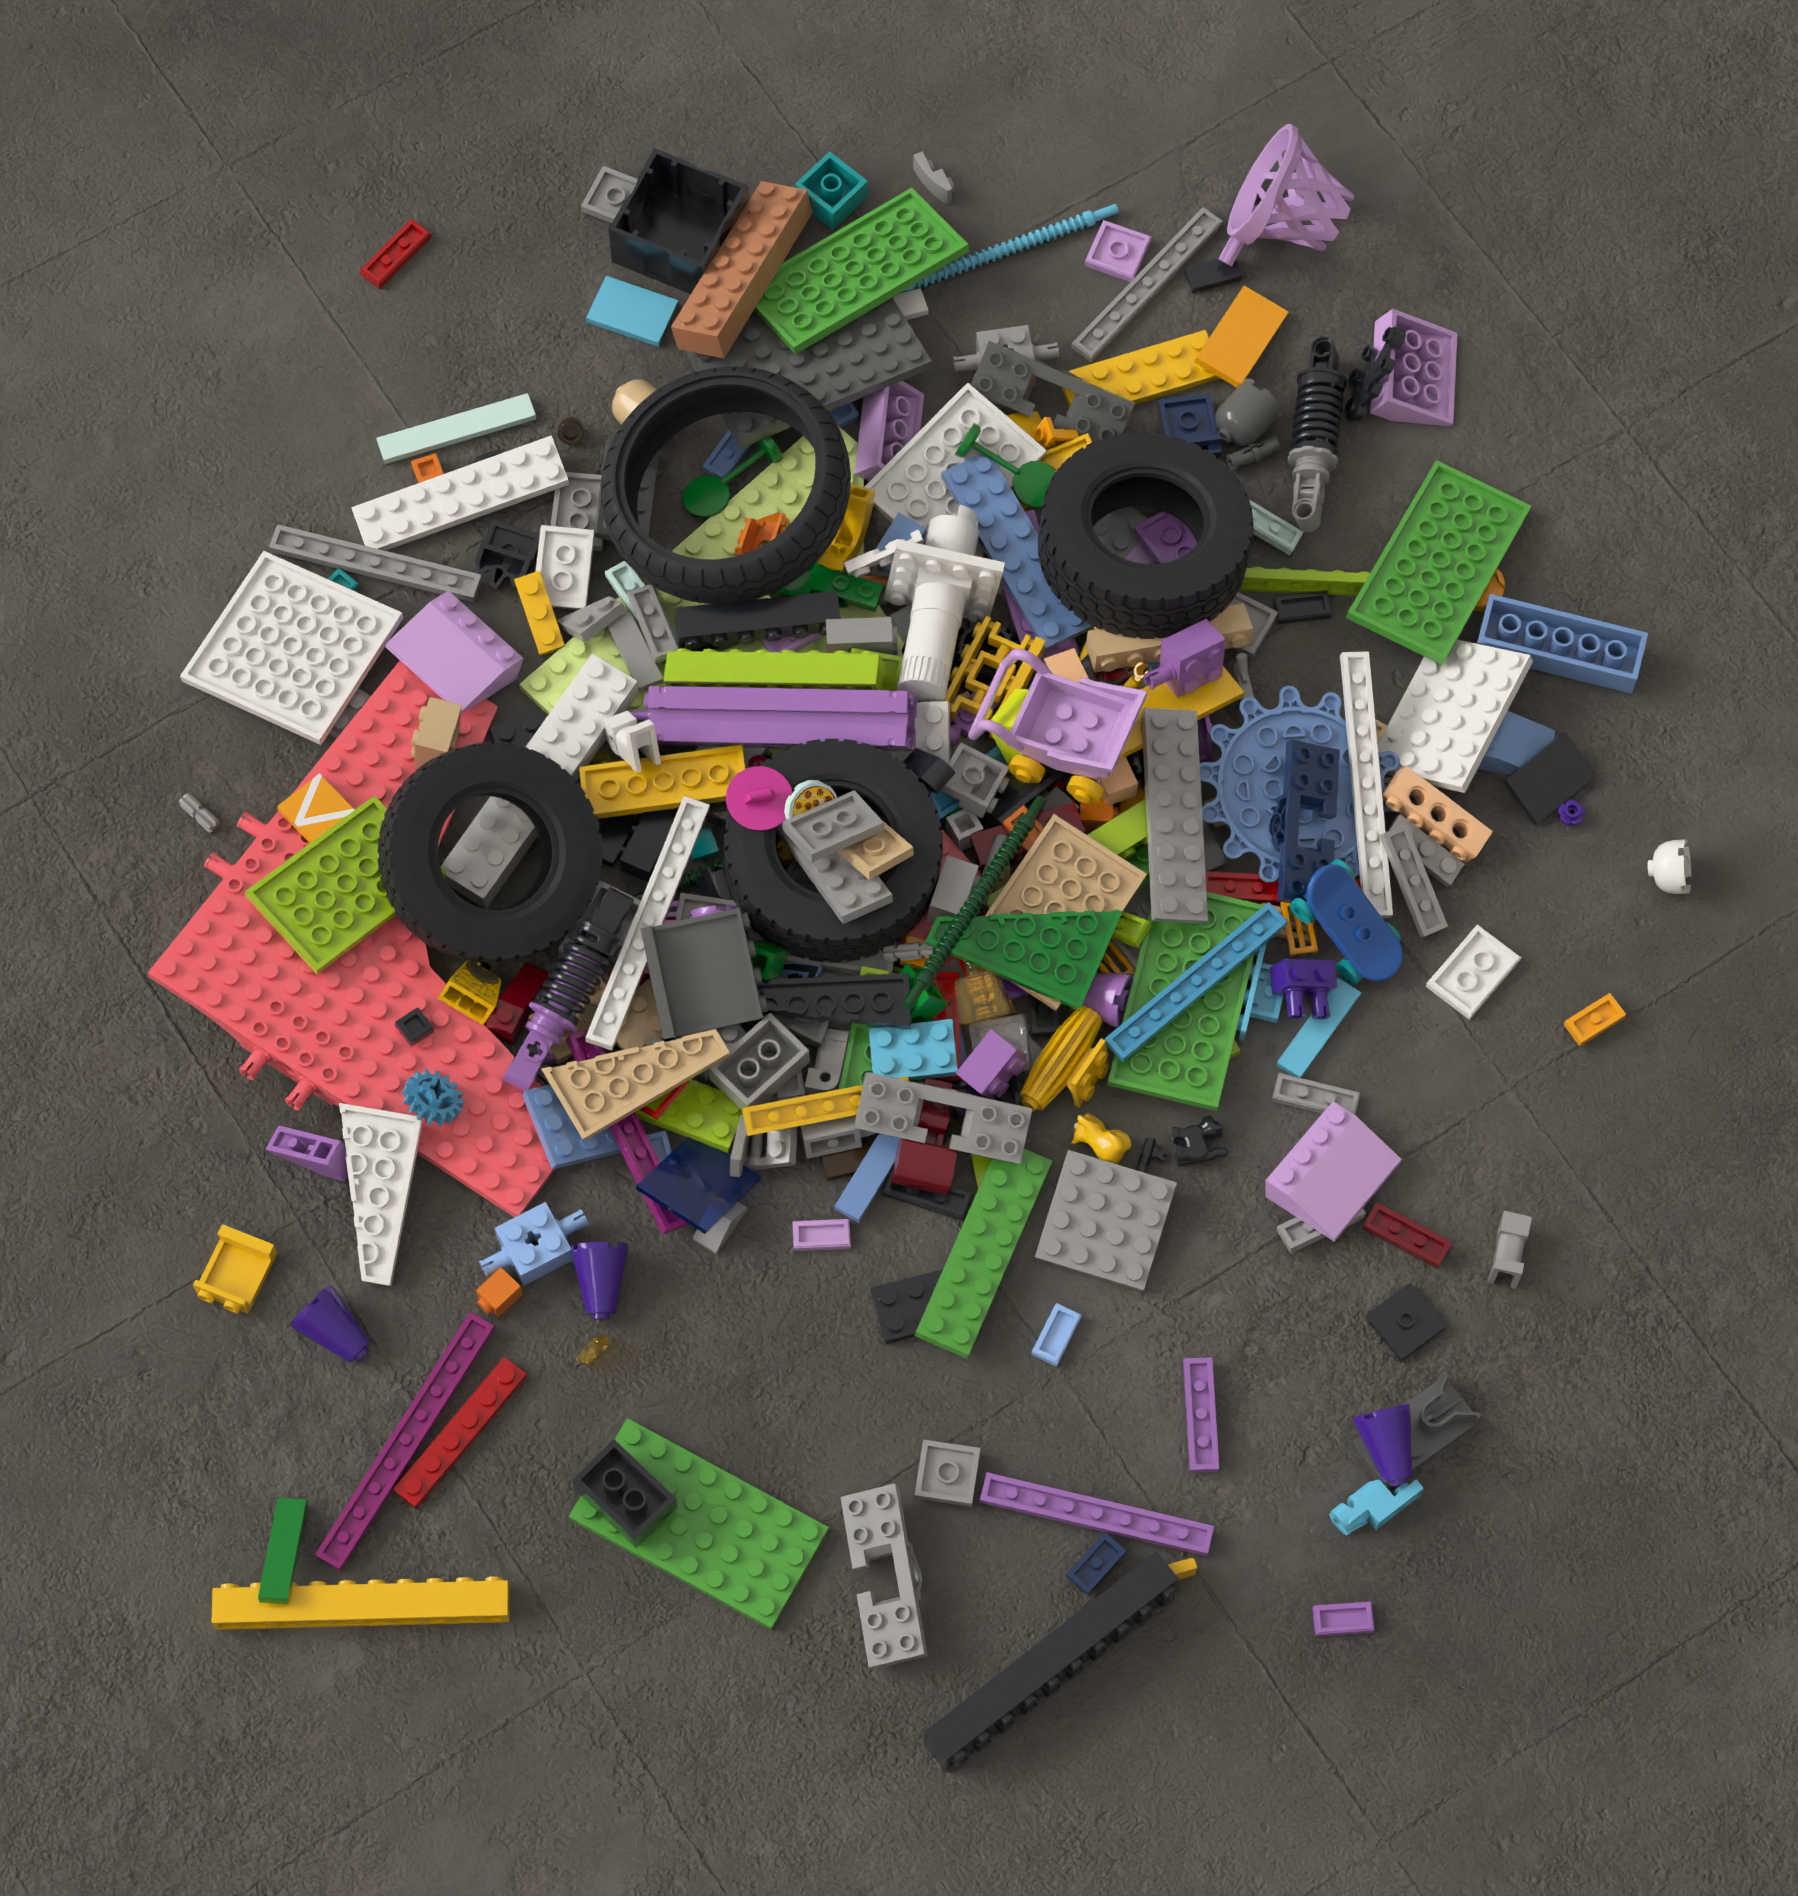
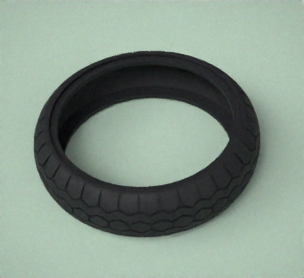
M743 366L715 367L693 372L665 384L650 394L629 414L617 431L607 452L601 478V506L605 525L613 544L625 562L645 581L665 593L680 599L705 604L737 603L757 599L778 591L801 577L822 557L836 537L843 522L850 497L851 470L848 451L841 431L827 409L809 391L792 380L767 370ZM731 412L759 413L787 423L810 442L815 452V475L806 503L794 521L782 533L753 551L723 559L691 558L674 553L657 544L639 526L637 514L638 493L648 465L659 449L670 438L699 420Z

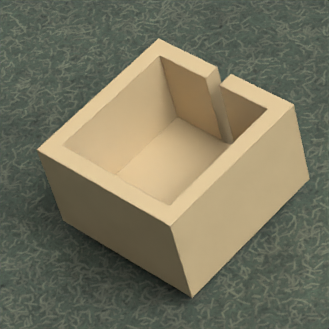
M433 697L429 698L427 706L422 705L418 719L420 722L419 729L414 730L411 745H413L411 757L415 758V769H418L431 759L448 752L449 749H455L461 729L462 705Z

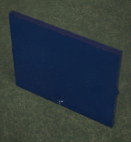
M687 1137L637 1184L636 1190L706 1234L760 1181L761 1176L744 1165L740 1177L730 1176L731 1157L728 1154Z

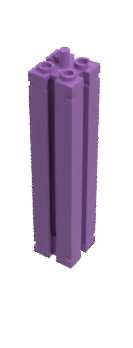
M649 686L648 693H645L644 706L645 709H650V711L633 710L632 715L637 721L650 720L654 723L658 746L728 747L743 745V748L788 749L799 743L804 745L807 741L820 739V741H825V739L839 738V741L848 739L857 741V744L867 743L875 746L877 750L913 751L916 748L915 719H917L918 697L909 691Z

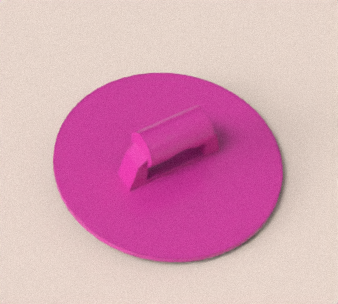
M763 766L750 767L739 772L731 780L726 792L727 808L733 819L741 826L756 831L769 830L777 827L786 819L784 812L788 796L792 795V789L786 778L778 771Z

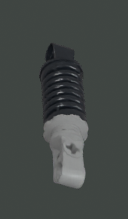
M1325 336L1313 341L1309 368L1302 370L1297 376L1298 386L1291 451L1288 456L1289 465L1294 467L1292 478L1295 481L1292 514L1298 528L1306 533L1313 532L1320 526L1322 504L1325 498V485L1329 482V472L1333 471L1336 468V464H1338L1337 447L1339 446L1338 438L1340 437L1339 429L1341 428L1343 393L1347 387L1346 377L1338 371L1339 355L1331 338Z

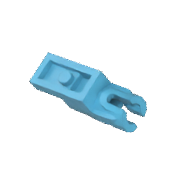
M1379 1479L1370 1481L1348 1497V1506L1340 1503L1330 1511L1329 1516L1335 1526L1345 1535L1366 1525L1368 1521L1377 1530L1419 1498L1424 1488L1416 1479L1411 1484H1401L1393 1492L1395 1494L1393 1496Z

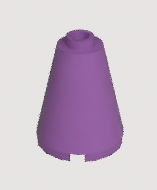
M1128 973L1095 974L1082 1006L1090 1007L1102 1017L1101 1019H1103L1104 1023L1115 1028L1119 1027L1123 1022L1134 976Z

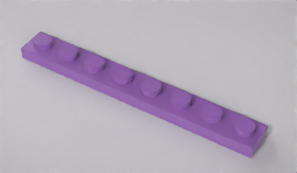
M988 1472L986 1473L980 1503L1203 1556L1208 1555L1214 1529L1212 1525Z

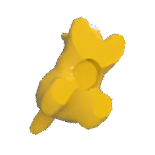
M1086 1113L1085 1116L1078 1115L1077 1120L1079 1122L1074 1125V1138L1071 1143H1088L1100 1160L1118 1164L1125 1152L1131 1148V1140L1128 1134L1115 1129L1107 1131L1103 1122L1089 1113Z

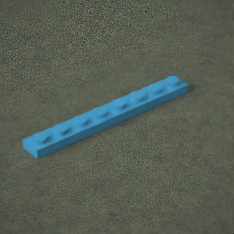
M1268 902L1104 1039L1106 1046L1123 1063L1285 928L1288 921Z

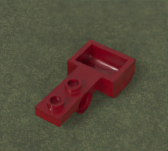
M925 1078L923 1084L952 1089L953 1086L951 1083ZM929 1100L923 1101L918 1127L928 1129L925 1143L901 1138L897 1146L891 1183L942 1195L948 1193L953 1179L957 1150L942 1146L949 1121V1105Z

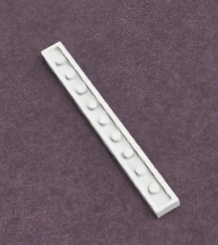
M1342 652L1340 662L1361 890L1382 918H1391L1393 916L1388 856L1379 836L1385 833L1369 652Z
M686 796L683 797L586 1035V1042L611 1051L613 1050L647 966L640 928L664 924L710 810L709 804Z

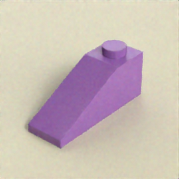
M278 1125L266 1147L268 1152L325 1177L345 1182L348 1176L346 1147L339 1140Z

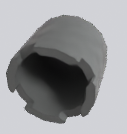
M1245 379L1216 411L1215 422L1219 429L1218 434L1226 443L1231 442L1238 446L1252 444L1282 417V414L1277 412L1280 405L1275 397L1266 388L1259 390L1255 387L1253 379Z

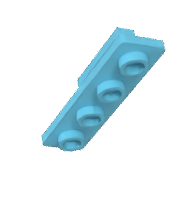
M1267 943L1254 954L1258 958L1256 965L1252 964L1248 980L1252 981L1250 990L1246 989L1242 1004L1246 1006L1244 1015L1240 1014L1236 1029L1240 1031L1239 1040L1241 1041L1245 1039L1249 1017L1277 1023L1283 995L1272 994L1270 967L1273 965L1262 963Z

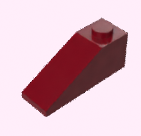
M525 962L498 999L496 1007L486 1022L487 1028L497 1039L515 1045L532 1012L529 1004L536 998L538 991L543 989V982L549 980L547 976L549 972Z

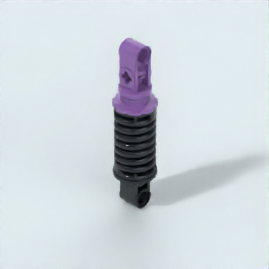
M609 887L591 923L581 919L576 920L575 930L577 933L569 935L571 943L564 944V952L559 953V961L553 964L554 971H550L547 975L549 980L543 982V989L538 991L536 998L529 1004V1007L535 1012L534 1017L531 1019L532 1021H528L525 1026L530 1032L517 1056L510 1063L502 1080L522 1091L529 1090L552 1044L560 1046L562 1042L561 1036H563L565 1030L573 1032L577 1030L579 1019L575 1015L577 1013L584 1014L585 1008L579 1005V1002L584 1005H588L591 1002V999L584 995V993L590 996L596 993L595 988L589 984L599 986L601 980L594 975L604 977L606 970L600 966L609 968L611 961L607 959L608 956L614 958L618 951L622 949L623 943L614 936V933L620 922L624 920L634 899ZM535 1044H538L540 1046L539 1051L542 1054H536L533 1058L530 1057V1051L527 1049V1046L533 1047Z

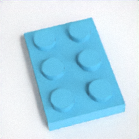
M952 1019L911 1024V1029L892 1027L869 1028L872 1070L874 1074L893 1078L908 1076L909 1081L957 1075L958 1067Z

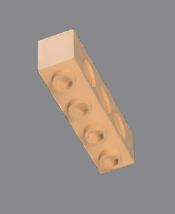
M1408 766L1395 773L1382 793V800L1385 801L1389 809L1401 813L1412 824L1422 829L1434 841L1443 845L1451 851L1452 855L1465 863L1478 855L1493 832ZM1409 795L1416 799L1417 805L1410 801ZM1431 811L1437 814L1438 822L1432 818ZM1453 828L1459 831L1460 838L1454 835Z

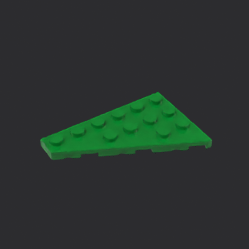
M1095 910L1084 912H1052V914L1023 913L1021 915L990 914L989 916H975L974 919H971V924L967 925V930L963 931L964 935L959 937L960 941L956 943V947L952 949L950 955L1080 1011L1122 911L1095 912ZM936 917L925 944L937 948L936 944L941 942L940 938L945 936L944 932L948 930V926L952 924V920L956 917Z

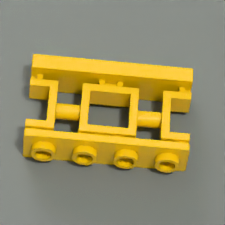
M986 616L983 623L978 622L972 634L974 640L971 645L967 644L961 655L963 661L959 668L955 666L949 679L952 683L946 691L945 699L942 700L950 702V718L955 719L960 708L977 715L990 687L975 680L983 664L998 670L1001 661L1014 649H1028L1029 652L1041 660L1045 652L1046 640L1037 636L1033 640L1031 636L1026 634L1019 645L998 636L1001 631V623L997 621L996 623L991 622V617ZM990 633L988 644L999 648L996 655L994 656L981 650L976 660L975 658L987 634ZM1022 662L1016 676H1014L1015 664L1007 670L994 699L995 702L1000 703L1003 695L1006 694L1000 707L1015 689H1026L1035 672L1026 662ZM965 677H967L965 688L976 693L973 700L971 701L958 695L956 701L952 704ZM992 709L989 710L986 716L987 720H991L993 717Z

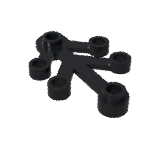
M1388 327L1382 337V341L1385 344L1376 361L1375 358L1378 352L1376 348L1367 345L1363 349L1361 359L1366 361L1365 373L1355 368L1348 380L1354 387L1352 398L1348 400L1345 406L1347 419L1360 421L1367 412L1368 403L1380 395L1383 385L1378 381L1386 374H1390L1395 366V360L1387 357L1391 349L1398 350L1402 346L1406 338L1405 331L1397 327Z

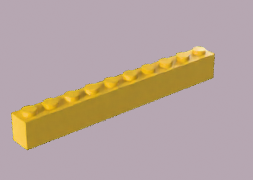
M461 1577L457 1578L456 1582H444V1579L430 1578L426 1580V1583H415V1580L400 1579L397 1580V1583L385 1584L384 1580H369L368 1584H356L355 1581L344 1580L339 1581L338 1585H327L326 1582L313 1581L309 1583V1586H297V1583L293 1582L289 1604L259 1603L258 1594L261 1583H252L250 1587L239 1588L237 1584L228 1583L222 1584L221 1588H213L212 1625L215 1630L510 1622V1587L508 1580L503 1581L502 1577H487L485 1581H474L473 1578Z

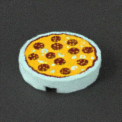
M807 780L798 784L794 788L795 791L786 800L784 810L786 820L836 799V793L830 786L818 780Z

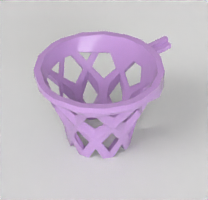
M1287 124L1272 137L1253 164L1236 197L1227 226V234L1231 237L1218 258L1230 266L1233 265L1244 243L1249 245L1257 238L1278 239L1322 252L1326 249L1327 245L1321 240L1334 241L1339 233L1330 218L1347 219L1351 209L1345 200L1352 202L1354 194L1318 162L1302 137L1298 134L1296 126ZM1278 160L1280 166L1278 171L1269 172ZM1274 179L1267 192H1265L1261 187L1264 180ZM1287 189L1289 197L1283 198L1282 195ZM1317 191L1321 193L1326 202L1321 201ZM1258 193L1259 197L1261 198V202L1259 203V205L1254 206L1256 196ZM1310 220L1313 225H1303L1300 221Z

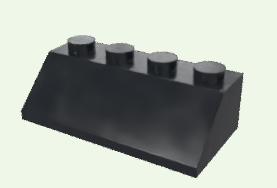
M1041 762L1040 764L1045 768V773L1040 783H1025L1008 773L1006 778L1010 779L1003 794L997 792L995 798L999 800L992 814L986 812L983 818H979L988 829L1000 826L1023 805L1027 809L1030 808L1037 796H1042L1046 791L1049 792L1054 788L1049 786H1054L1061 779L1067 778L1071 773L1056 770Z

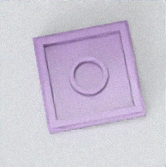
M1103 220L1085 260V266L1131 282L1137 275L1152 237Z

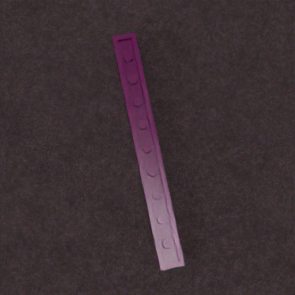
M469 1312L315 1553L316 1558L338 1571H342L393 1488L494 1332L495 1326Z

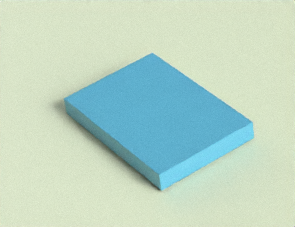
M606 276L586 317V322L659 347L678 308L679 302L676 299Z

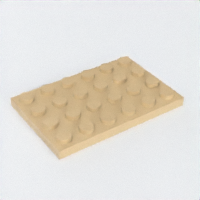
M1053 814L985 916L990 914L1021 915L1023 913L1052 914V912H1084L1095 910V912L1115 910L1123 912L1147 874ZM1014 983L1055 1011L1061 1004Z

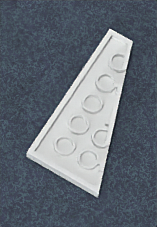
M339 1103L343 1123V1139H345L347 1155L346 1162L351 1201L353 1202L354 1224L358 1240L357 1248L361 1279L364 1282L392 1286L424 1118L417 1120V1116Z

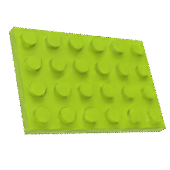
M375 795L245 891L246 898L317 975L396 915L394 907H391L386 896V890L383 889L380 878L382 876L378 867L379 832L387 808ZM441 868L442 874L446 878V872Z

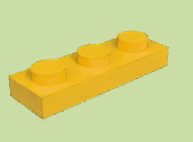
M537 571L514 579L539 655L543 656L564 647L565 643L541 572Z

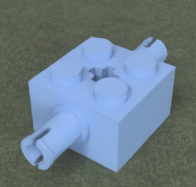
M546 1202L497 1226L495 1232L501 1245V1251L479 1261L486 1277H490L500 1267L504 1269L510 1266L511 1268L513 1267L522 1285L525 1286L573 1261L571 1247L566 1239L569 1234L589 1225L585 1215L583 1216V1211L579 1209L577 1212L558 1221L552 1215ZM531 1242L539 1243V1245L534 1247Z

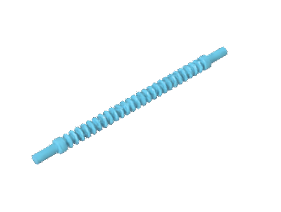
M1116 204L1094 212L1088 210L1083 212L1082 216L1077 214L1075 219L1070 217L1069 221L1063 219L1061 224L1059 222H1056L1055 226L1050 224L1048 229L1042 227V231L1036 229L1034 234L1032 232H1029L1028 236L1022 234L1020 239L1015 237V241L1009 239L1008 243L1002 242L1001 246L995 244L993 249L989 246L987 251L984 249L981 250V253L975 251L974 256L970 254L967 255V258L962 256L960 261L956 259L953 263L946 265L902 292L912 291L914 288L919 289L921 285L927 287L929 282L931 284H934V280L940 282L942 277L948 279V275L954 277L956 272L960 275L962 270L968 272L970 267L971 269H975V265L981 267L982 263L989 264V260L995 262L997 257L1001 260L1003 255L1008 257L1009 253L1015 255L1016 250L1022 252L1023 248L1028 250L1030 245L1036 247L1037 243L1042 245L1044 240L1049 242L1050 238L1057 239V235L1063 237L1064 233L1069 235L1071 230L1076 232L1077 228L1081 230L1084 229V226L1089 228L1094 226L1096 221L1118 214V207Z

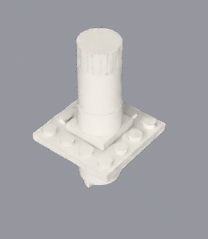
M959 505L957 516L940 515L930 520L925 545L898 539L883 600L889 601L894 605L908 606L913 603L897 691H909L918 697L917 702H938L945 699L962 618H967L972 622H976L979 618L983 622L986 616L990 617L1003 574L1005 562L975 556L979 537L977 515L973 510L963 505Z

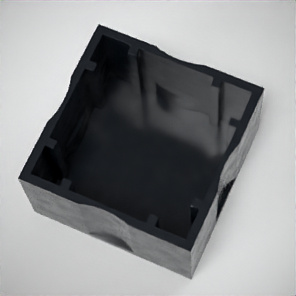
M654 148L638 176L634 190L624 201L608 229L612 263L691 294L749 202L748 185L716 172L700 169L686 160Z

